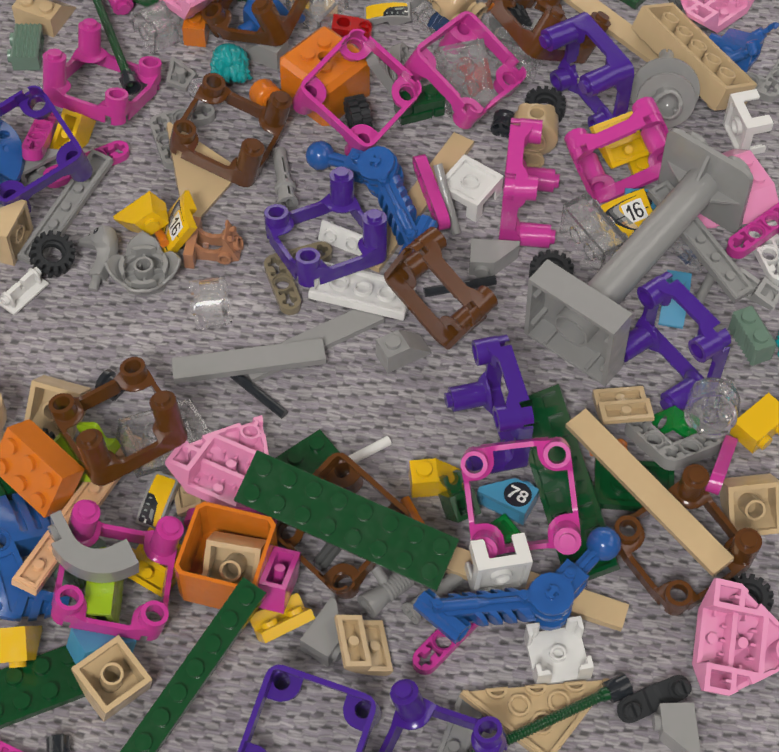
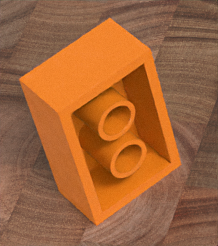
M31 419L7 427L0 443V477L44 518L59 510L62 511L73 496L85 469Z

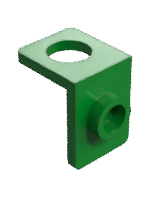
M676 406L654 414L655 418L652 424L657 429L660 420L667 417L664 427L658 429L663 434L672 430L684 438L697 434V420Z

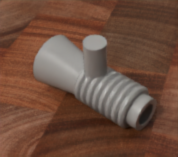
M376 565L371 572L378 581L379 586L357 597L358 603L374 619L390 601L392 602L414 585V581L396 573L387 577L383 568Z

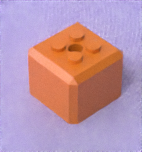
M323 26L281 56V91L288 93L293 100L303 79L343 37L329 27ZM351 43L347 44L349 51L352 53L359 52L356 46ZM339 51L316 75L326 88V98L322 104L338 119L345 115L343 105L345 97L364 94V97L370 95V67L367 64L366 57L352 62L346 60ZM315 111L307 114L321 126H331Z
M204 501L195 507L174 568L179 593L184 601L221 609L238 584L202 576L206 540L214 531L266 540L252 582L258 587L274 546L278 547L276 524L272 517Z

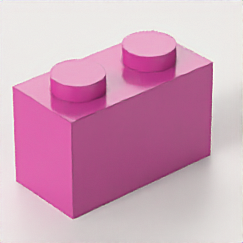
M274 546L258 583V587L268 594L259 608L284 614L299 576L301 552Z

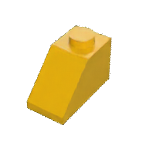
M63 108L61 117L81 148L89 143L96 121ZM59 122L50 144V149H60L64 144L71 141Z
M148 191L113 216L114 220L136 233L144 231L153 235L169 224L166 203L151 191Z
M436 458L410 460L409 481L412 498L439 496L438 494L447 491L441 484L439 477L446 475L448 476L449 483H452L455 479L452 471L461 469Z
M42 625L0 628V663L9 662V668L27 667L26 661L36 660L42 634Z

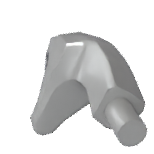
M104 225L98 226L90 234L79 238L76 243L79 247L90 248L97 252L96 260L89 272L91 281L88 290L98 292L101 280L106 281L109 273L104 262L109 257L118 254L119 240L116 231Z

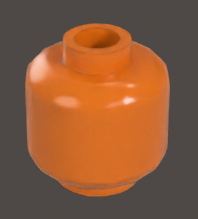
M259 79L251 86L249 98L252 102L261 106H267L270 94L281 90L270 79Z

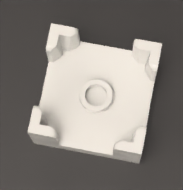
M757 89L730 94L722 123L734 148L751 150L753 155L765 153L766 146L762 144L751 146L753 135L771 131L774 124L769 115L751 118L744 102L759 99L760 95Z
M465 154L446 174L452 199L467 206L466 217L474 222H477L482 216L483 204L493 194V198L496 200L502 193L504 176Z
M525 533L513 534L511 537L516 554L489 558L483 539L470 541L469 550L473 564L465 562L464 568L472 593L476 594L478 590L490 592L491 589L505 591L504 588L509 587L515 589L526 587L533 560Z
M581 616L567 618L564 628L552 631H539L540 623L526 624L524 641L535 684L547 683V685L570 681L591 680L594 665L591 655L586 656L582 635L584 626Z

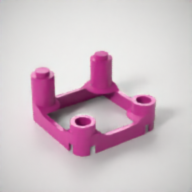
M469 11L460 13L422 41L403 65L414 75L412 79L415 82L417 80L420 82L423 77L428 79L449 101L454 111L453 121L462 129L471 128L475 122L505 97L511 96L526 77V69L523 66L520 70L515 67L519 63L518 59L476 15ZM444 35L439 42L441 52L448 57H456L466 43H471L477 38L480 39L503 64L497 69L496 79L493 83L498 95L485 108L472 98H461L459 92L436 69V59L427 49L428 46Z
M86 18L78 24V48L67 63L66 54L59 49H49L43 54V91L54 106L68 109L103 123L106 122V116L111 117V125L120 126L126 123V115L127 119L130 120L157 94V90H160L162 62L159 58L153 56L140 58L139 64L126 61L131 71L136 72L139 81L148 84L132 101L128 100V92L118 87L107 89L105 100L99 105L67 95L66 93L71 89V83L67 79L85 63H94L121 72L115 56L110 55L101 47V24L95 19Z
M353 29L347 36L345 35L303 79L292 100L293 109L297 113L307 115L315 111L343 136L347 142L344 149L346 156L349 155L352 148L366 151L374 147L394 123L414 104L422 90L419 80L415 82L412 79L414 75L371 36L366 38L364 36L365 31L362 29ZM347 44H355L359 52L352 53L347 48ZM339 51L346 60L352 62L362 60L370 52H373L399 76L392 85L391 93L393 102L401 109L379 133L365 124H359L349 129L322 104L326 98V88L316 75ZM399 91H407L411 96V100L402 99Z
M643 97L637 100L632 106L633 114L630 118L601 132L591 134L584 128H576L565 135V144L593 204H601L624 195L625 188L639 189L659 180L666 137L669 131L652 97ZM642 129L641 137L650 154L648 157L649 167L625 179L614 182L610 175H606L598 155L593 153V151Z
M511 118V123L520 125L510 124L499 240L520 241V246L549 249V245L555 242L556 230H552L549 224L520 222L517 212L526 200L536 201L537 191L553 193L554 188L559 187L560 174H555V169L528 167L523 159L524 148L528 143H541L543 120Z
M541 437L481 444L478 447H469L464 452L460 467L465 488L471 541L483 539L489 558H496L497 555L515 552L513 543H504L502 532L493 524H476L470 481L481 480L490 474L494 466L493 451L537 446L538 458L544 467L553 471H568L573 513L555 517L548 527V539L527 541L529 550L553 548L564 555L574 554L579 550L581 546V531L571 449L565 439L561 437ZM554 446H560L565 450L566 455L561 461H553L548 456L549 450ZM470 456H478L481 458L483 466L478 471H472L466 466V460Z
M78 501L74 504L68 526L78 542L84 546L91 547L97 542L99 536L117 540L127 539L128 542L143 544L145 554L150 560L166 565L161 602L151 600L139 606L132 615L131 625L86 617L87 603L82 591L74 585L62 586L65 569L59 564L51 604V617L53 621L59 625H62L63 621L69 622V628L113 636L119 635L129 639L140 640L141 636H146V641L157 639L169 617L168 602L177 547L184 532L182 522L176 517L165 516L157 522L155 530L149 531L105 524L99 521L101 515L100 508L94 501ZM69 596L75 599L77 603L73 606H67L61 602L60 598ZM155 612L161 619L158 622L150 621L146 613Z

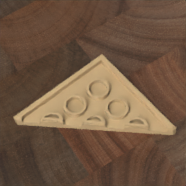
M170 122L167 123L166 127L169 144L173 124ZM201 142L198 143L195 151L224 165L229 166L231 162ZM177 150L176 155L171 152L179 197L185 190H189L197 208L192 216L201 217L202 219L233 183L181 159L182 152Z
M609 679L570 681L547 685V683L533 684L514 688H485V690L478 691L463 690L459 697L475 710H478L484 717L492 716L499 719L504 732L507 734L531 722L533 723V721L543 718V716L546 717V715L569 704L578 702V700L588 695L597 693L598 689L603 687L602 683ZM592 706L539 732L533 733V735L520 739L517 743L529 752H558Z

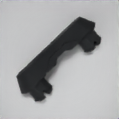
M674 675L653 683L622 699L617 705V715L625 723L636 722L656 712L660 703H677L684 700L691 693L692 686L688 679L682 675Z

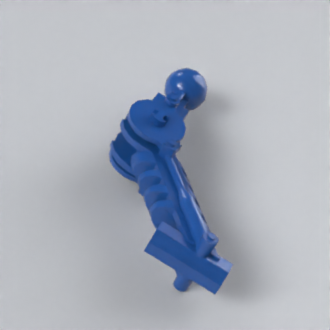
M325 141L313 142L307 148L305 155L309 166L315 170H324L330 166L346 167L353 172L354 182L365 184L370 193L378 198L379 206L387 216V222L391 227L393 235L396 236L398 245H403L401 251L429 227H438L437 221L430 216L422 214L417 217V210L412 204L407 189L403 186V169L399 165L394 153L386 147L375 146L366 151L352 148L348 156L334 152L333 147Z
M609 527L594 529L587 537L586 552L575 563L567 559L555 573L541 574L534 579L528 590L523 589L520 591L509 587L504 588L505 591L500 589H491L490 592L478 590L476 594L468 591L462 592V595L448 593V598H440L432 590L428 589L417 598L413 609L454 644L460 642L471 628V623L483 627L489 626V623L503 625V621L514 624L518 623L517 620L522 622L540 623V629L552 631L560 629L566 624L567 618L571 616L574 600L587 587L589 575L587 574L599 561H609L620 552V537L614 529Z

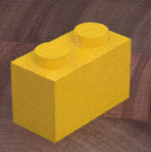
M767 393L733 422L730 434L737 438L752 454L759 448L761 450L766 449L772 442V437L775 434L779 435V401L770 393Z

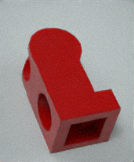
M333 13L331 30L341 37L347 36L353 29L365 31L364 36L366 38L372 36V23L369 20Z

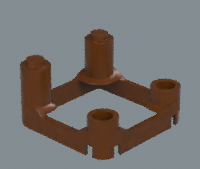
M233 0L211 2L202 10L201 15L208 28L217 38H219L217 34L219 33L222 39L280 46L290 38L309 0H295L287 16L279 14L272 0H255L251 10L260 25L258 31L228 27L232 20V14L228 9Z
M488 0L486 2L487 8H490L492 3L495 4L490 12L528 56L538 60L562 61L565 47H560L550 52L544 49L539 41L541 30L567 19L560 3L562 0ZM536 1L537 4L534 8L544 13L533 30L524 29L507 7L513 8L516 6V3H519L525 9L531 8ZM602 11L592 12L590 16L606 33L611 25L609 16ZM586 34L584 42L580 44L577 60L573 63H585L596 48L594 42Z
M208 73L203 77L194 99L182 118L173 124L169 149L175 155L177 150L182 152L181 159L238 186L250 187L257 180L272 150L283 134L292 105V98L284 91H275L270 94L267 106H261L232 92L225 85V80L221 75ZM200 100L212 105L226 101L227 104L258 118L261 128L274 135L266 151L264 152L265 148L261 141L255 138H247L241 144L238 157L234 158L229 166L195 151L199 143V137L196 133V126L190 121V118L197 108L198 101ZM181 132H186L188 135L181 134Z
M429 227L401 251L384 273V279L391 290L430 335L448 350L487 318V314L498 305V300L493 291L488 287L482 285L477 289H473L460 279L442 257L441 251L447 246L444 235L437 228ZM429 269L453 297L463 305L450 317L442 316L440 319L437 318L414 291L417 285L416 279Z
M130 357L124 360L120 365V372L115 378L80 397H73L68 393H60L52 397L48 404L55 425L79 464L85 469L84 471L90 481L98 486L107 485L181 446L188 437L175 394L168 390L161 391L147 369L145 361L140 357ZM150 386L152 387L154 395L150 398L149 404L155 419L153 433L158 440L128 457L119 460L112 451L108 450L102 433L97 429H86L79 433L76 437V444L67 432V429L73 427L82 419L84 411L121 393V390L137 392Z
M344 453L332 454L312 474L353 493H357L361 489L364 479L391 503L387 508L413 519L403 504ZM277 521V540L286 549L297 551L294 547L301 542L304 532L296 529L293 537L283 539L282 533L288 525ZM300 556V562L341 599L355 597L365 577L376 566V564L367 560L358 569L350 564L341 563L333 566L323 576L305 557ZM343 578L352 579V584L349 587L345 585L342 588H338V584Z
M698 464L689 465L684 469L680 481L669 488L668 491L686 509H696L704 506L730 538L723 547L734 557V560L727 566L731 572L721 579L731 581L734 576L737 575L739 577L741 573L746 572L750 568L762 546V537L752 528H743L738 531L713 501L710 493L705 491L710 480L707 469ZM642 507L635 513L624 515L616 521L614 530L621 540V550L618 554L657 604L663 605L666 613L672 616L681 615L687 609L689 611L701 603L709 587L696 594L691 586L683 580L668 581L659 588L654 584L631 554L641 547L645 539L644 528L639 520L650 513ZM629 525L634 528L635 534L625 536L620 532L619 528H625ZM673 589L682 590L686 595V600L680 602L674 600L670 595V591Z

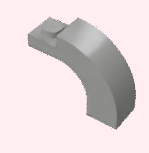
M61 510L50 514L51 525L48 526V530L54 541L51 543L52 553L58 563L72 575L90 582L110 583L139 573V562L127 539L106 548H90L76 540Z

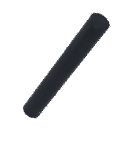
M495 275L463 281L468 287L473 289L482 285L486 287L497 285ZM443 284L423 288L425 297L450 293Z
M244 375L230 377L281 419L288 414L284 407Z

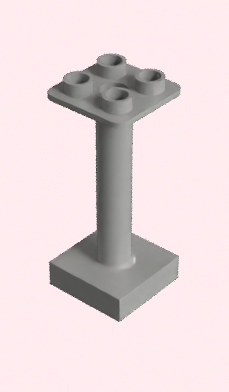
M672 128L668 132L658 184L669 180L674 188L587 284L548 259L528 280L524 334L603 386H606L623 367L633 313L620 306V303L699 214L730 232H737L742 226L753 184V175L750 172V168L742 159L736 156L727 157L711 148L707 141L698 133H686L678 128Z

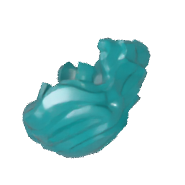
M225 43L215 48L212 53L210 73L221 75L226 83H230V80H232L234 83L241 82L244 84L247 79L249 81L253 78L249 70L247 52L242 47L232 43Z

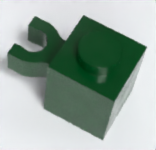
M461 470L452 471L455 476L452 483H449L448 476L446 475L439 477L441 484L447 491L438 495L446 519L459 523L468 519L465 488L462 485ZM471 488L474 515L476 516L481 514L474 488Z

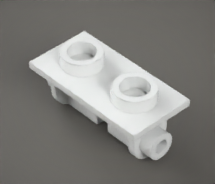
M322 220L318 240L358 256L362 254L358 248V241L363 237L362 234L336 225L333 221Z
M37 267L29 268L20 281L1 294L0 306L15 316L49 283L40 277L42 272Z

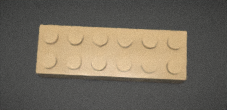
M673 2L644 5L641 7L631 28L638 34L641 40L651 47L654 53L659 55L661 50L666 49V52H668V49H670L674 54L673 58L680 59L693 68L699 79V96L707 103L710 109L714 111L725 110L730 94L756 88L757 84Z

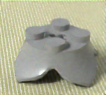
M141 231L129 241L126 253L123 256L119 254L113 255L104 264L111 278L125 287L129 294L148 296L162 292L165 289L168 281L176 274L181 258L172 251L164 253L159 242L153 236Z

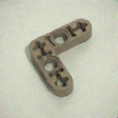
M323 241L288 250L292 258H295L298 250L310 247L318 251L322 250L325 253L324 256L320 254V258L323 261L329 262L332 259V247ZM277 253L269 255L264 261V269L279 309L286 315H294L301 309V297L292 275ZM272 263H276L279 266L278 274H276L275 268L271 266ZM284 281L289 286L285 289H280L276 287V284ZM287 295H289V298L291 302L294 303V306H289V304H286Z

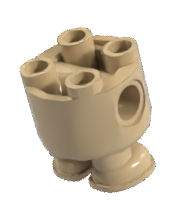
M427 0L428 5L435 12H438L449 21L464 11L473 13L481 20L488 11L484 2L477 3L476 0Z
M522 103L519 105L513 118L543 120L541 143H528L523 152V159L528 167L540 168L544 164L543 155L551 152L557 144L559 133L558 115L555 112V107L550 104Z

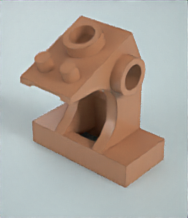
M193 216L197 229L185 243L183 252L185 268L194 269L196 259L218 261L224 265L240 260L244 242L242 237L236 232V226H232L229 220H226L225 229L221 234H211L203 231L201 217ZM209 245L222 246L218 249H209Z

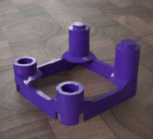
M582 12L541 30L539 41L544 49L551 52L566 45L564 58L560 62L558 69L550 73V81L557 91L569 90L578 94L593 111L594 115L588 117L589 127L628 112L634 80V67L626 55L587 12ZM586 34L606 56L604 66L580 76L578 83L577 78L579 76L576 72V65L570 66V64L577 60L580 44L584 42ZM612 87L617 90L613 114L597 96V94Z
M36 85L27 87L29 91L25 94L21 90L1 102L0 117L17 106L21 108L25 115L37 120L47 118L52 112L71 141L64 144L58 150L56 155L58 167L29 185L24 186L15 180H8L0 184V203L2 206L19 200H26L29 213L31 212L29 199L37 192L67 175H70L74 181L84 182L91 177L93 171L80 144L47 94ZM36 103H45L42 109L33 110Z
M337 167L330 172V193L321 201L292 211H288L284 205L273 204L264 211L266 237L269 239L270 245L295 280L298 276V283L303 287H314V280L320 278V285L381 264L387 259V216L378 209H371L365 213L362 211L354 196V174L346 167ZM332 211L336 213L350 212L362 228L363 237L358 241V248L362 255L332 266H327L320 258L319 251L310 247L298 250L295 259H293L278 238V236L290 232L295 224Z
M664 272L637 289V295L640 302L644 305V310L635 328L629 331L624 362H628L647 349L660 353L683 377L682 381L661 394L660 405L663 410L676 406L683 411L717 389L731 348L728 346L731 344V336L726 328L716 332L713 327L720 324L715 316L678 279L669 284L666 280L673 277L670 272ZM671 299H674L698 324L697 336L689 340L688 347L692 356L698 362L704 363L710 358L712 359L706 379L655 327L654 324L659 305L668 306Z
M505 334L472 340L474 361L477 366L486 364V370L477 382L448 387V392L444 393L446 407L452 408L453 412L483 406L492 414L501 442L532 439L533 425L524 427V425L534 423L532 406L521 408L519 403L530 399L512 345L505 346V342L509 341V337ZM502 375L508 390L506 403L501 391ZM530 447L493 451L494 466L490 474L527 467ZM470 456L466 460V466L472 471H478L482 468L483 462L478 456Z
M274 665L265 674L237 752H267L264 748L251 743L264 703L267 698L278 702H285L296 698L301 692L303 680L347 694L343 706L344 718L351 727L362 731L356 752L365 751L372 729L381 719V708L366 693L285 665Z
M410 679L399 680L391 687L390 697L396 710L391 727L379 752H392L403 729H419L425 726L431 717L473 730L471 743L476 752L507 751L506 734L499 719L492 716L476 719L440 707L423 698L416 683ZM493 730L497 731L492 738L481 737L483 732L491 734Z

